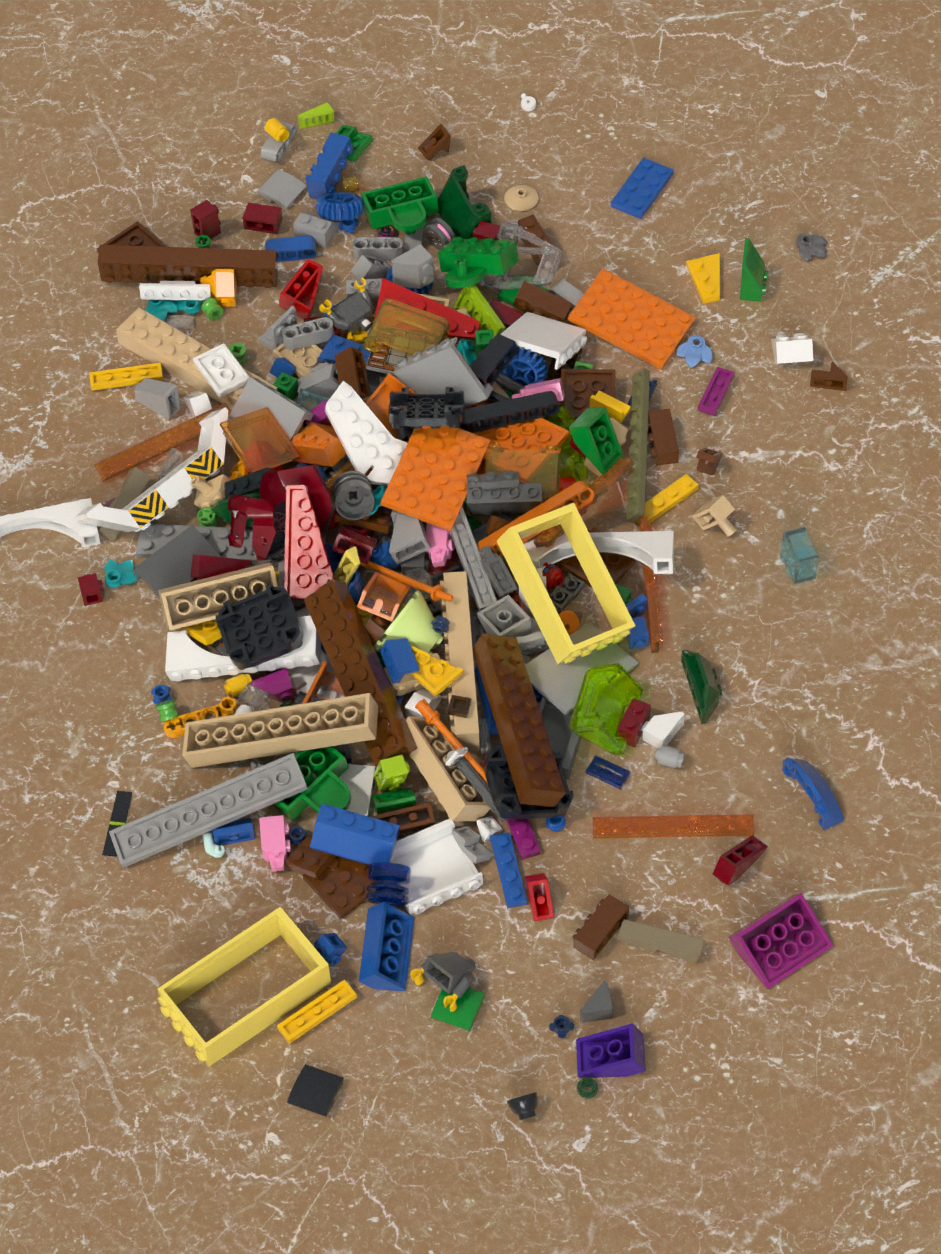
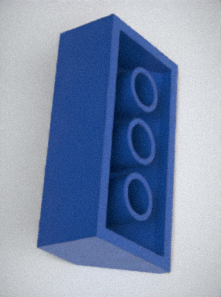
M322 803L316 819L310 848L388 870L399 836L400 825Z
M386 902L368 908L359 982L376 990H406L414 917Z

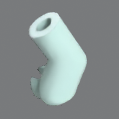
M212 833L204 834L205 852L215 858L222 857L225 852L224 846L214 844Z

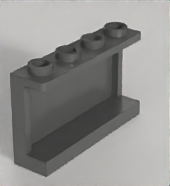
M541 483L519 484V487L483 490L481 487L467 488V505L473 516H497L502 512L506 515H523L548 500L547 494H542Z
M191 525L137 565L133 575L138 580L141 578L160 599L158 592L160 589L197 581V578L190 577L193 554L221 556L195 526Z
M543 696L541 702L538 701L537 704L551 748L556 753L560 752L562 755L561 765L565 778L569 779L589 716V704L581 703L579 709L575 708L565 715Z

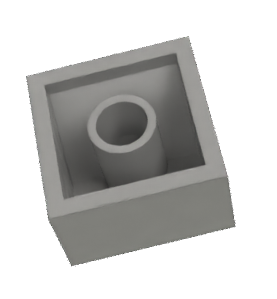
M301 212L293 224L294 237L312 236L315 238L317 246L327 248L341 222L323 219L311 212Z
M421 244L391 260L393 283L399 286L420 289L434 281L433 257Z
M509 595L477 613L487 634L515 638L532 633L531 618Z

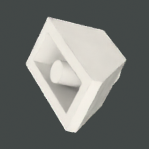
M198 391L183 397L194 419L201 421L213 412L207 393Z
M426 689L414 692L405 706L406 719L408 716L424 717L415 708L420 700L425 699L435 710L442 696L434 697Z
M675 712L653 716L642 727L643 741L655 748H661L662 745L667 746L684 725L685 713Z

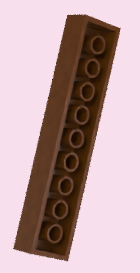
M99 245L98 267L101 281L107 283L137 282L160 284V281H195L196 284H201L200 279L204 276H210L215 269H234L237 286L250 288L254 286L265 288L277 287L278 262L276 250Z
M331 579L305 598L304 602L345 697L370 693L378 705L376 739L364 741L374 765L378 766L380 760L403 755L404 758L418 747L346 582Z
M483 633L474 645L473 651L520 804L555 807L566 791L517 638Z

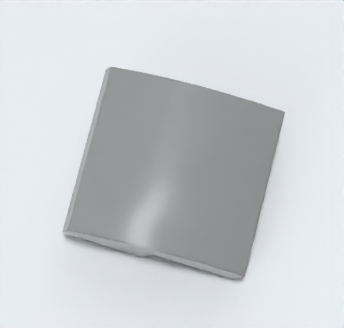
M278 169L257 193L269 203L274 201L286 210L306 189L307 185L294 176Z

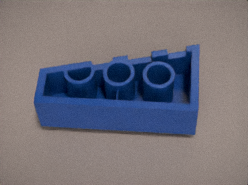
M330 133L323 146V154L319 153L317 156V165H312L311 175L307 174L305 178L310 198L318 200L322 195L336 192V184L340 182L342 170L347 166V158L353 152L350 137Z

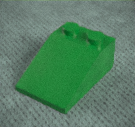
M745 238L740 300L761 302L762 295L766 293V284H763V281H767L768 271H764L765 263L749 238Z
M606 407L587 408L569 426L575 444L602 475H605L623 456Z

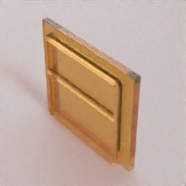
M268 407L220 423L224 436L246 469L251 473L266 467H277L301 457Z

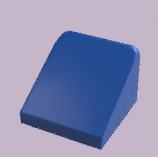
M285 357L276 358L270 373L276 377H279L282 372L292 376L296 367Z

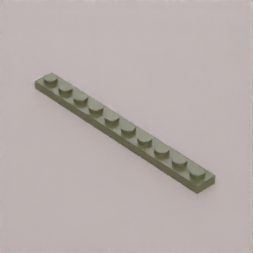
M646 368L634 374L632 378L626 508L627 521L630 523H634L644 516L650 381V371Z

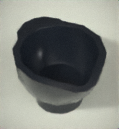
M537 1092L507 1101L510 1109L519 1116L520 1120L536 1116Z

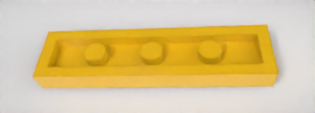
M161 363L89 372L92 391L137 385L145 378L163 381Z
M683 475L645 502L644 516L636 520V522L642 528H645L697 491L699 484L689 475Z
M344 979L278 1024L277 1029L290 1044L355 1000L357 994Z

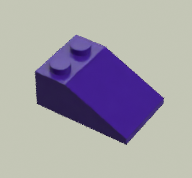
M633 1023L576 1039L577 1072L579 1078L627 1077L646 1071L644 1034Z

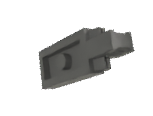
M508 470L504 473L488 472L482 475L476 473L468 474L467 488L481 487L483 490L519 487V471Z
M489 545L479 550L482 557L480 561L499 599L516 591L517 587L501 556H498L496 553L493 554Z

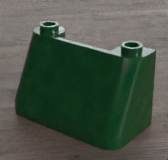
M465 165L451 171L437 201L442 220L451 227L455 236L469 239L473 238V231L475 227L479 226L481 221L491 224L492 222L491 211L486 204L475 203L471 205L466 186L468 171Z

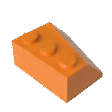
M315 422L309 423L288 443L296 461L333 467L347 454L334 428L330 425Z

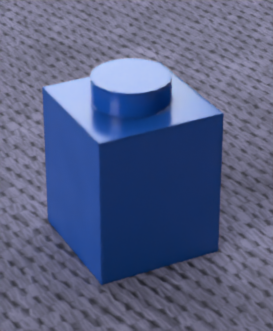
M644 617L632 618L635 627L630 630L631 634L626 636L629 649H640L648 646L649 634Z

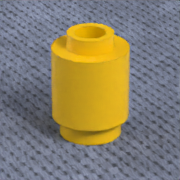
M277 118L269 119L265 124V131L276 141L284 142L288 139L290 134L288 128Z
M242 673L225 680L226 684L223 687L227 696L231 695L234 698L249 692L253 688L251 685L252 679L248 673Z

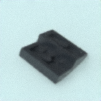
M305 1064L290 1092L287 1103L326 1117L334 1105L335 1096L342 1087L344 1078Z

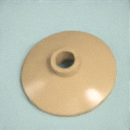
M517 185L507 190L504 201L509 209L516 212H526L536 207L539 196L534 188L527 185Z

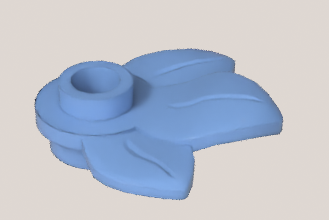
M699 335L691 336L688 342L681 344L677 349V356L685 357L686 363L690 368L696 366L700 360L708 364L712 361V351L705 345L704 338ZM698 341L700 344L694 345L693 342Z

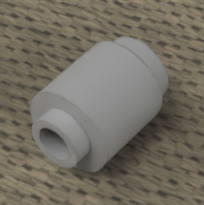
M665 745L657 748L655 759L658 760L657 764L674 769L682 767L685 753L681 752L680 749Z

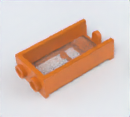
M375 572L364 588L357 607L393 622L400 608L405 603L411 586Z
M323 661L302 704L345 697L336 674L327 671L326 661Z

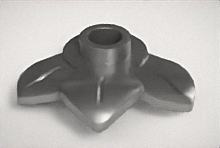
M799 234L797 236L796 246L799 248V255L808 262L812 256L826 258L824 246L828 242L820 235L809 236L808 234Z

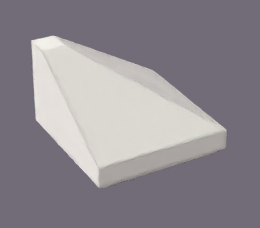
M464 747L450 751L447 754L445 765L451 766L456 764L466 754L468 748Z
M492 816L477 819L476 821L483 842L489 841L490 836L500 834L503 831Z

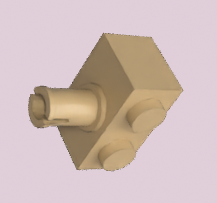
M224 474L207 482L199 476L194 477L190 483L192 487L197 489L194 504L200 509L205 507L211 508L216 502L225 500V482L231 479Z
M724 495L704 503L692 515V518L702 530L718 524L727 537L737 530L726 518L735 508Z

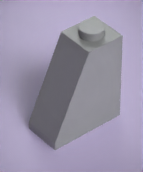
M328 365L301 377L297 392L309 402L329 400L339 387L338 373L335 365Z
M145 378L134 389L137 402L168 420L181 409L178 389L175 384Z
M398 513L396 516L389 552L397 564L431 549L423 522L403 513Z

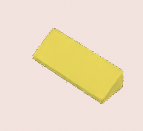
M355 546L345 551L334 573L335 580L346 582L347 587L360 564Z

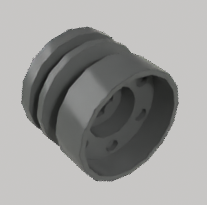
M347 471L336 478L333 482L332 492L337 512L347 520H359L369 515L373 510L375 501L368 477L359 471Z

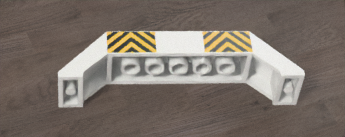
M224 407L211 412L199 422L201 431L197 452L124 508L103 507L101 503L87 507L76 515L74 519L77 522L123 532H138L148 528L151 525L150 521L159 519L165 514L164 511L166 509L175 507L179 503V499L182 497L186 498L193 493L192 489L194 487L190 483L194 477L199 476L207 482L206 478L209 476L213 477L220 472L219 468L224 465L228 421L227 408Z

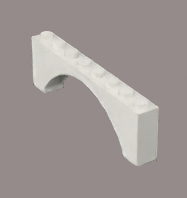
M91 498L0 516V538L19 530L41 528L66 534L81 543L82 548L101 544L96 525L77 522L74 519L84 509L92 506Z
M674 531L589 533L598 552L616 553L634 558L650 567L654 574H673ZM565 533L538 534L523 543L535 568H542V571L546 567L543 566L546 562L548 565L554 564L562 559L576 555Z
M311 616L298 617L303 630V644L300 648H296L290 653L257 666L239 670L232 663L229 656L213 654L197 646L191 640L186 630L168 632L165 672L170 681L179 682L187 679L197 680L204 677L237 675L239 673L274 671L283 668L292 669L301 666L311 667L320 664L321 639Z

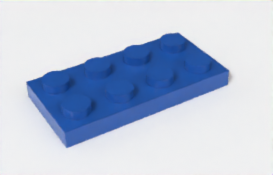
M643 157L611 201V207L642 219L673 176L674 169Z

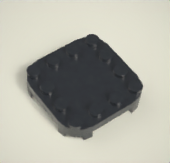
M409 387L402 388V392L391 391L388 406L389 422L392 423V428L400 429L404 426H411V428L415 429L422 428V426H430L431 428H440L441 426L459 428L460 423L464 420V392H453V387H446L445 394H409Z
M273 584L265 585V591L232 604L229 600L224 602V607L219 611L218 615H215L226 652L232 663L239 670H245L246 668L265 663L302 646L303 630L293 602L285 588L274 587Z
M495 746L489 752L484 763V772L493 803L497 811H499L501 818H550L566 814L573 799V791H569L561 765L563 757L560 752L556 753L553 751L566 793L555 807L520 804L503 746Z

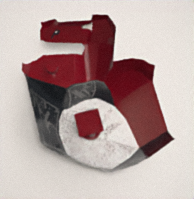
M314 464L282 471L265 472L260 483L261 499L242 495H235L228 499L227 510L231 511L230 535H228L229 546L242 548L246 519L250 517L254 520L252 548L257 556L256 561L285 557L286 485L307 486L323 538L331 523L335 504L331 492L317 466Z

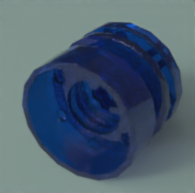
M395 863L370 864L368 866L367 879L376 884L367 886V891L370 893L366 894V901L374 904L386 902L392 906L407 905L409 898L405 895L409 894V889L401 885L410 883L411 868Z

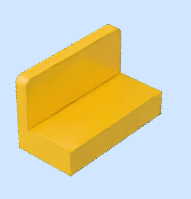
M598 391L595 396L591 395L590 408L606 407L609 418L612 417L621 424L631 410V406L601 391Z

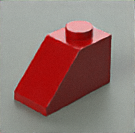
M545 873L524 876L533 920L539 921L554 918L549 883Z

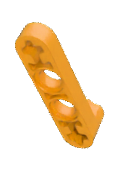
M227 696L222 698L218 705L166 720L164 722V732L169 738H176L185 735V725L190 719L196 721L206 720L205 717L208 714H214L215 718H218V712L221 713V717L234 715L237 709L236 700Z

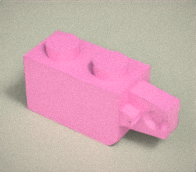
M561 378L526 385L524 389H520L521 393L512 395V399L553 391L556 394L557 400L562 401L565 394Z
M427 523L426 534L431 549L427 550L429 558L432 560L434 567L445 566L446 560L451 559L452 551L455 548L451 533L448 530Z
M283 815L261 817L259 819L263 859L270 862L272 872L283 871L287 852H291L290 840H286V835H289V824L284 822Z

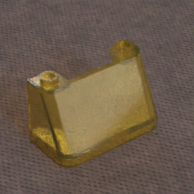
M386 299L376 315L365 339L363 349L378 352L384 344L413 355L418 351H425L432 345L437 346L445 339H448L450 324L443 317L393 299Z
M490 444V447H486L485 473H504L508 470L519 471V484L541 483L543 498H551L561 492L562 448H557V445H546V448L542 450L505 449L501 447V444Z

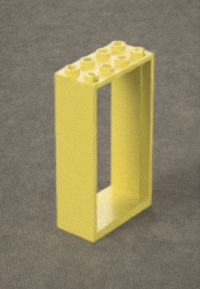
M574 503L512 526L497 540L557 664L565 662V664L576 660L575 657L579 655L585 657L591 654L592 650H602L608 646L607 644L611 642L616 644L622 641L623 637L631 634L630 630L635 627V624ZM561 524L613 628L573 645L521 540Z
M279 907L159 987V997L157 999L161 1004L160 1010L166 1018H171L174 1029L178 1033L182 1032L184 1041L189 1047L193 1046L200 1062L205 1061L210 1067L331 984L329 964L284 910ZM281 935L311 972L208 1042H205L176 1005Z

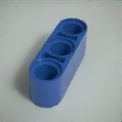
M312 236L276 238L265 242V250H276L277 262L312 259L316 256V242Z

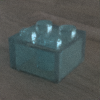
M803 527L784 532L783 541H781L782 552H780V559L786 565L788 577L792 578L794 584L816 579L818 555L806 528Z

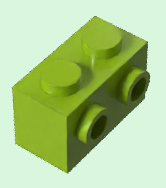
M403 755L379 761L374 772L379 792L386 790L396 791L403 785L410 772L409 764L407 761H404Z

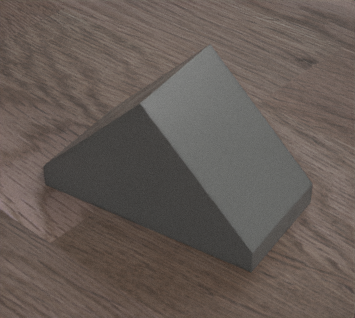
M606 981L600 985L580 1010V1021L583 1023L612 1019L613 1008Z

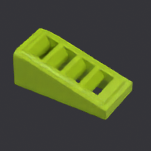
M328 102L298 115L300 129L335 121L334 110Z

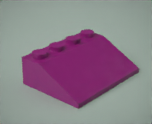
M802 893L792 895L728 937L738 955L766 989H769L833 947L832 942Z

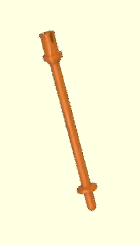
M368 561L367 564L363 562L359 564L429 593L433 601L443 599L451 602L453 600V595L444 592L442 585L429 586L371 561Z
M425 699L420 700L415 708L426 718V723L434 724L455 749L464 748L439 719L440 713L434 711ZM467 751L463 758L468 761L488 785L483 767Z

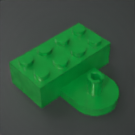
M427 176L361 193L363 211L372 230L393 225L397 230L405 231L407 235H411V231L412 234H415L416 230L425 225L427 221L426 216L439 213L437 195Z
M455 237L438 252L441 272H448L445 275L446 285L452 288H464L475 285L487 274L504 275L519 261L516 241H509L508 239L493 240L492 238L480 240L475 237L469 239Z
M333 746L299 751L295 757L308 789L273 805L291 821L296 819L308 806L319 813L322 803L347 810L351 803V793L346 783L339 778L349 768L345 757Z

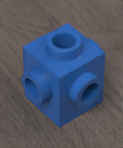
M387 541L373 549L371 562L391 570L399 566L400 563L397 564L389 552L391 542Z
M336 933L322 934L314 943L315 949L329 966L336 965L347 949V946Z

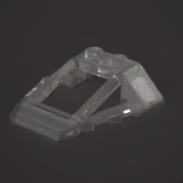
M502 222L497 239L516 241L519 254L542 255L535 277L509 275L511 268L504 275L487 274L481 280L480 286L509 290L521 288L524 281L537 287L552 284L563 253L562 250L539 239L536 235L527 232L519 225ZM518 237L542 248L519 247Z

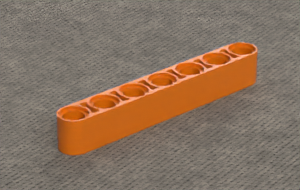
M584 481L574 483L476 544L478 551L489 545L493 554L496 553L502 557L503 553L497 540L510 527L572 503L575 504L578 510L593 500L594 491ZM539 533L528 536L521 540L524 543L529 539L533 538L534 536L538 535Z

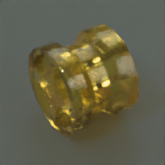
M355 174L349 178H341L344 192L359 191V184Z

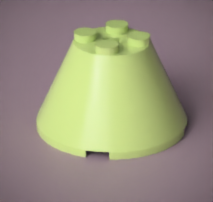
M419 590L413 594L385 633L373 646L376 653L378 652L381 655L380 650L386 640L407 638L411 646L431 655L430 649H435L444 639L441 633L433 630L434 626L431 622L435 619Z

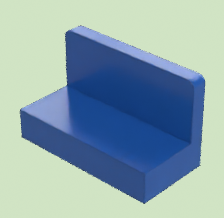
M407 638L385 641L380 653L392 683H400L404 674L419 671Z
M251 818L234 820L213 829L215 844L219 846L255 840Z

